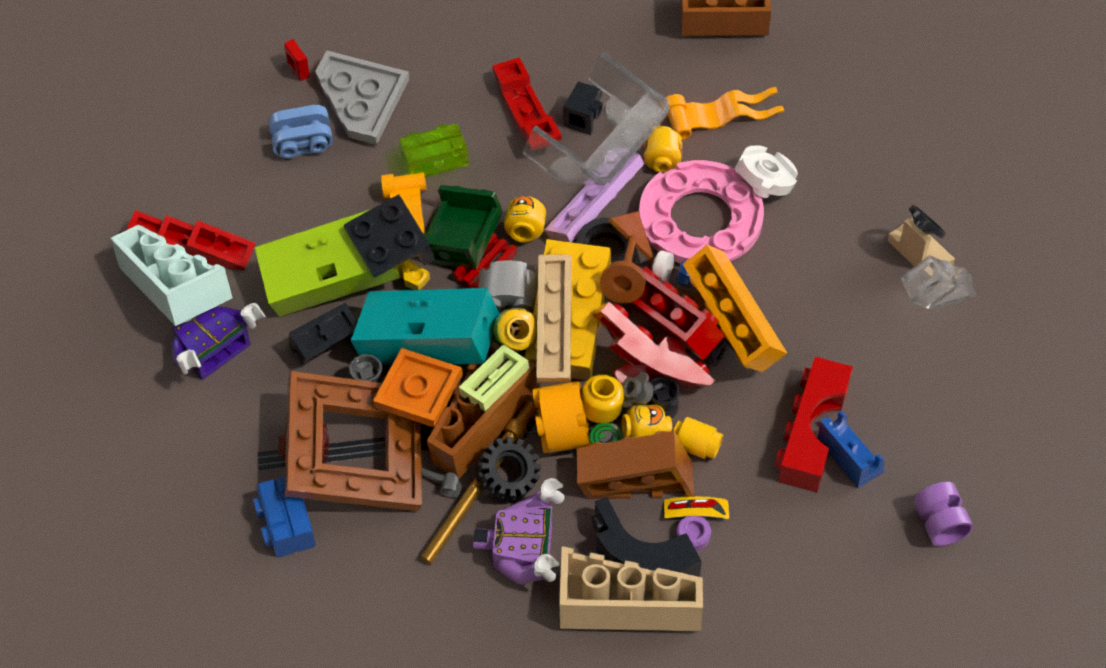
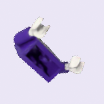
M256 303L247 305L243 310L216 306L193 317L188 322L177 326L174 325L173 330L176 338L172 341L173 363L181 368L183 375L188 374L187 370L193 367L198 376L204 380L251 345L246 326L254 329L256 327L255 321L260 318L264 319L266 316Z

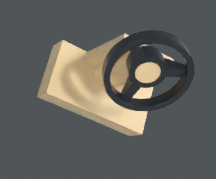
M912 204L908 209L912 214V219L908 218L904 221V224L890 232L887 241L924 277L931 281L951 268L955 258L929 235L935 234L942 239L946 232L924 211Z

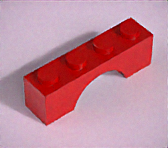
M815 356L812 367H805L800 386L805 387L803 395L796 394L792 413L797 414L795 422L788 421L783 440L788 441L786 450L779 449L775 468L780 469L778 482L818 493L829 448L816 438L811 429V423L824 413L842 411L853 366Z

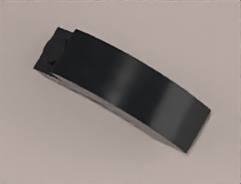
M608 497L595 501V515L591 516V520L597 533L596 551L599 555H604V560L624 564L626 560L639 563L640 568L655 571L657 568L700 577L702 561L687 533L659 543L640 541L623 528Z

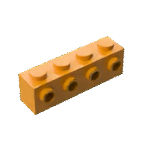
M705 245L683 263L690 276L689 279L692 285L702 295L708 311L719 320L721 332L736 351L737 359L745 368L764 372L787 354V351L725 252L710 245Z

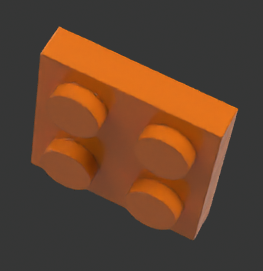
M401 348L373 400L374 407L435 427L463 375L462 368Z

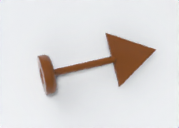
M639 211L608 220L628 239L624 261H615L608 264L602 271L600 278V287L605 296L619 303H631L639 299L644 292L646 284L645 275L640 267L632 263L634 248L636 247L651 262L654 260Z

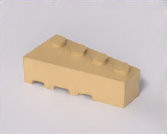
M562 546L560 629L702 630V577L657 568L655 571L640 568L639 563L625 560V563L621 564L604 560V555L590 553V556L574 553L572 548Z

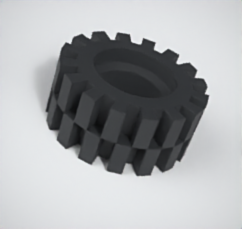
M506 437L503 441L500 438L493 444L491 443L479 456V462L475 467V470L479 471L475 476L476 481L481 480L483 483L480 486L482 492L487 489L490 492L487 495L489 498L493 499L497 496V502L503 503L508 499L510 503L515 502L518 498H523L535 486L534 484L539 480L540 475L537 473L541 470V464H536V461L539 459L537 453L531 455L530 451L533 447L530 444L524 447L522 446L524 440L518 438L513 442V437ZM503 458L513 460L519 467L520 474L518 479L512 482L501 479L496 471L498 460Z

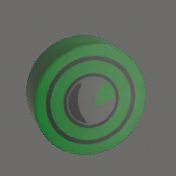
M612 423L598 424L590 433V444L595 442L608 443L623 439L621 429Z

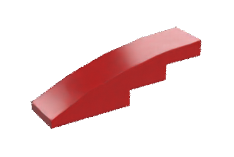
M137 210L134 211L126 228L128 230L140 225L164 237L167 244H178L185 248L187 254L193 257L198 254L206 258L207 264L211 266L218 264L224 268L245 271L256 245L255 242L198 220L195 226L168 215L165 216L163 221Z

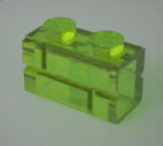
M458 123L451 125L441 124L433 130L422 133L411 132L404 138L399 139L401 158L408 175L424 172L425 177L469 165L468 148Z

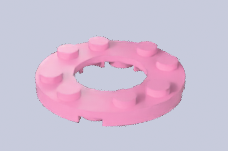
M693 160L678 163L676 168L663 174L659 172L655 175L642 193L639 213L649 244L657 252L662 250L673 253L674 262L681 264L682 261H687L705 245H710L725 252L731 262L748 252L757 241L762 230L764 206L762 198L753 191V187L742 176L736 173L734 168L714 161ZM694 192L710 193L727 203L731 211V221L726 229L718 231L714 236L693 237L677 228L676 223L671 218V209L675 202L684 195Z

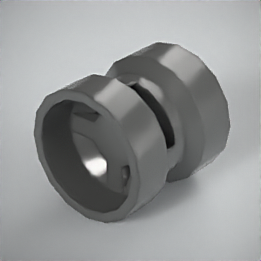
M360 355L351 362L349 367L351 379L383 383L382 363L374 355Z

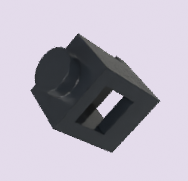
M577 82L563 106L564 126L589 135L592 134L593 119H598L603 109V102H600L602 97L600 88Z

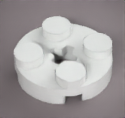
M747 147L735 167L736 173L753 186V191L760 197L768 198L770 194L777 196L789 194L797 182L795 178L798 172L794 164L779 152H776L775 156L766 153L767 147Z

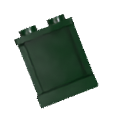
M440 185L438 193L441 198V204L427 233H424L435 258L429 263L477 269L503 213L495 192L486 189L478 190L462 188L460 186Z

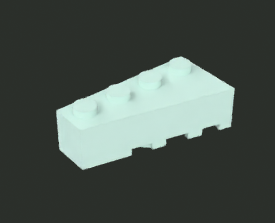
M140 225L110 238L119 268L175 326L188 322L193 317L232 299L224 267L218 264L211 266L207 264L206 258L198 254L193 257L185 252L184 247L178 244L169 245L164 237Z

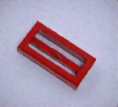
M493 233L484 252V258L480 261L478 268L470 269L459 266L453 272L454 280L467 288H478V280L475 283L472 281L479 275L480 269L484 267L485 271L491 261L501 251L504 253L497 261L512 260L517 255V247L513 244L511 246L507 245L505 239L499 240L497 234Z

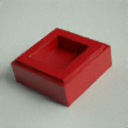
M294 39L285 42L284 50L287 64L299 80L303 81L309 78L310 72L306 55Z

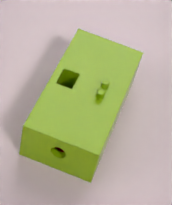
M367 211L255 247L268 304L279 317L400 278L397 266L377 277H373L344 228L345 223Z

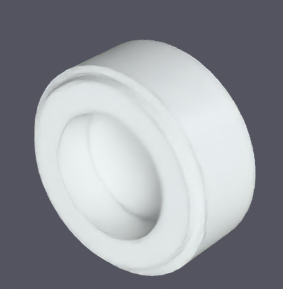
M661 250L654 259L651 271L659 277L658 281L661 283L664 280L668 282L674 265L673 253Z

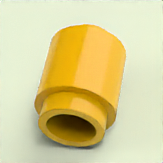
M686 417L684 422L678 421L673 430L686 452L702 459H706V457L715 459L724 434L717 432V428L690 417Z

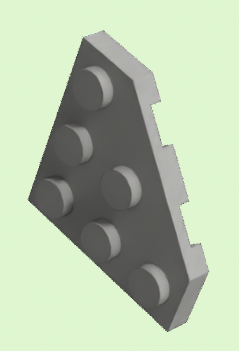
M326 50L315 71L316 80L348 137L377 145L409 81V71Z

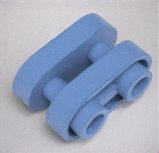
M309 105L273 113L268 119L272 135L273 152L283 158H293L298 155L321 153L331 147L333 137L329 127L330 121L327 109L321 105Z

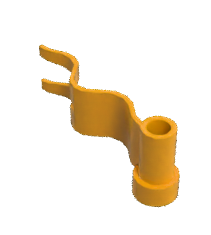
M776 87L769 88L755 95L732 90L723 94L716 101L706 104L686 103L684 97L680 94L667 96L661 102L664 115L669 118L672 129L681 136L682 140L691 137V129H717L739 116H748L754 120H765L784 112L783 106L756 111L744 104L737 103L758 104L771 95L778 93Z
M424 172L394 176V174L381 175L384 199H391L400 194L424 234L420 191H427Z

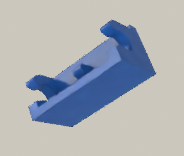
M839 411L838 418L833 423L829 417L820 421L817 439L829 448V455L855 486L859 488L885 472V460L880 454L875 457L847 425L846 414L843 411Z

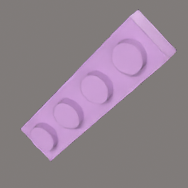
M617 151L544 229L548 238L571 243L576 240L581 228L591 220H594L601 210L616 197L623 186L644 165L640 154Z

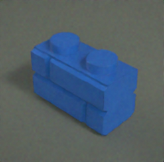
M285 476L278 478L276 481L273 479L259 483L257 486L259 497L254 498L253 501L258 519L265 517L267 526L261 527L266 547L273 546L277 557L313 548L316 543L303 498L284 496Z

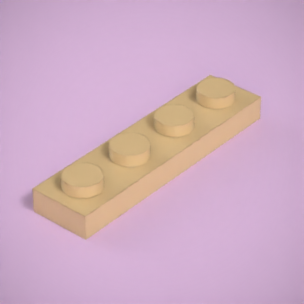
M538 255L537 383L571 382V255Z

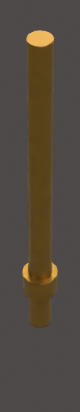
M527 401L518 416L509 421L503 430L504 436L502 441L506 437H513V442L518 438H523L527 432V424L538 410L533 402ZM504 458L498 460L496 470L501 464V462L504 460ZM476 477L421 555L420 559L427 565H432L482 492L480 486L483 484L481 480L476 481Z

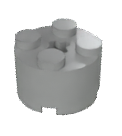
M496 261L490 263V269L484 271V267L480 269L478 288L489 289L499 314L510 308H522L533 315L538 289V269L535 267V272L528 270L527 263L520 261Z

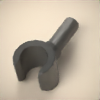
M421 467V476L441 484L440 493L443 496L451 499L458 498L462 486L455 473L449 472L444 476Z

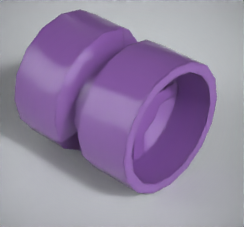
M936 483L926 487L915 496L914 503L921 519L927 520L924 526L933 545L947 546L966 538L973 531L974 526L966 509L961 507L963 502L954 483Z

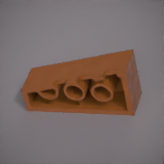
M491 340L485 362L501 347L500 344ZM507 358L497 369L499 370L509 360V358ZM528 360L529 369L486 411L480 409L478 403L476 405L471 403L469 397L464 398L460 395L459 386L462 384L459 383L454 391L453 401L449 407L444 409L427 440L433 464L447 473H455L460 479L483 451L505 429L509 421L518 415L526 402L533 398V389L541 387L540 383H537V365ZM470 364L468 366V374L465 377L463 383L482 364ZM487 377L474 391H477L489 378Z

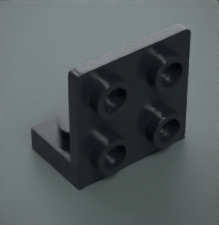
M400 194L344 224L347 234L373 277L383 274L411 257L418 256L423 265L435 259L430 243Z

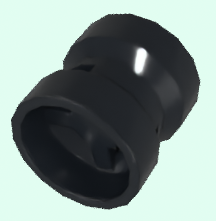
M658 376L650 381L653 385V395L646 405H659L664 410L665 416H670L672 419L679 409L680 388L674 379Z

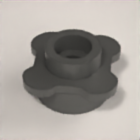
M640 372L638 376L634 378L627 377L624 380V407L631 408L633 404L646 405L653 395V385L648 381L649 376L647 373Z

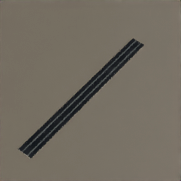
M531 419L526 426L527 432L522 439L540 437L537 431L536 419ZM432 431L421 433V451L429 450L427 440ZM502 431L493 442H495L497 439L502 438L504 436V432ZM385 437L322 444V463L385 455ZM286 449L257 452L259 471L285 468Z

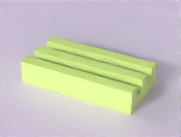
M502 345L459 386L460 395L464 398L469 397L471 403L474 405L478 403L480 409L486 411L529 369L528 360ZM507 358H509V360L498 370L497 368H498ZM487 377L489 378L477 391H474Z

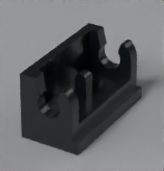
M343 303L289 332V346L293 353L298 352L300 362L304 366L310 362V358L352 337L358 321L347 304Z

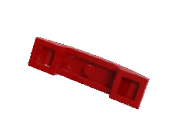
M520 57L492 65V70L504 102L526 142L532 148H537L562 140V135L552 116H547L530 84V75Z

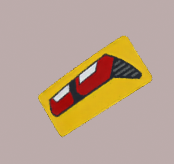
M702 496L668 498L664 500V517L710 516L729 519L728 500Z

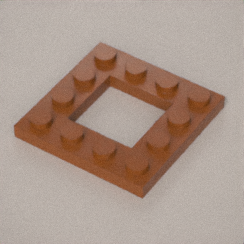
M291 371L288 377L284 496L419 511L422 506L421 423L374 407L373 400L382 383ZM323 411L385 419V471L323 464Z

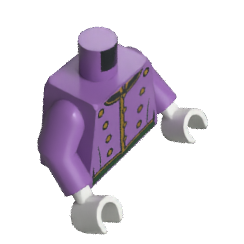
M554 478L545 480L541 490L505 510L496 512L495 530L477 528L474 530L473 548L493 550V568L499 570L501 574L516 584L522 585L538 580L552 582L556 578V574L550 569L558 567L559 563L550 555L552 506L548 505L550 501L555 504H561L564 501V495L556 491L562 488L563 484Z

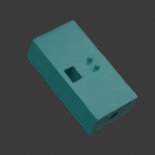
M488 288L369 291L351 342L359 356L364 354L374 355L380 360L382 365H393L401 348L450 364H483L494 334L493 326L499 311Z

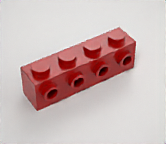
M644 266L641 269L646 281L644 292L639 299L627 304L704 360L725 336L716 326L719 320L706 309L702 312L698 310L699 306L687 295L684 294L682 297L677 295L679 292L666 280L662 283L659 282V277L648 267Z

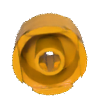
M580 381L533 389L535 408H538V416H536L538 435L541 436L544 454L573 450L590 445L588 421L583 401H581L582 388Z

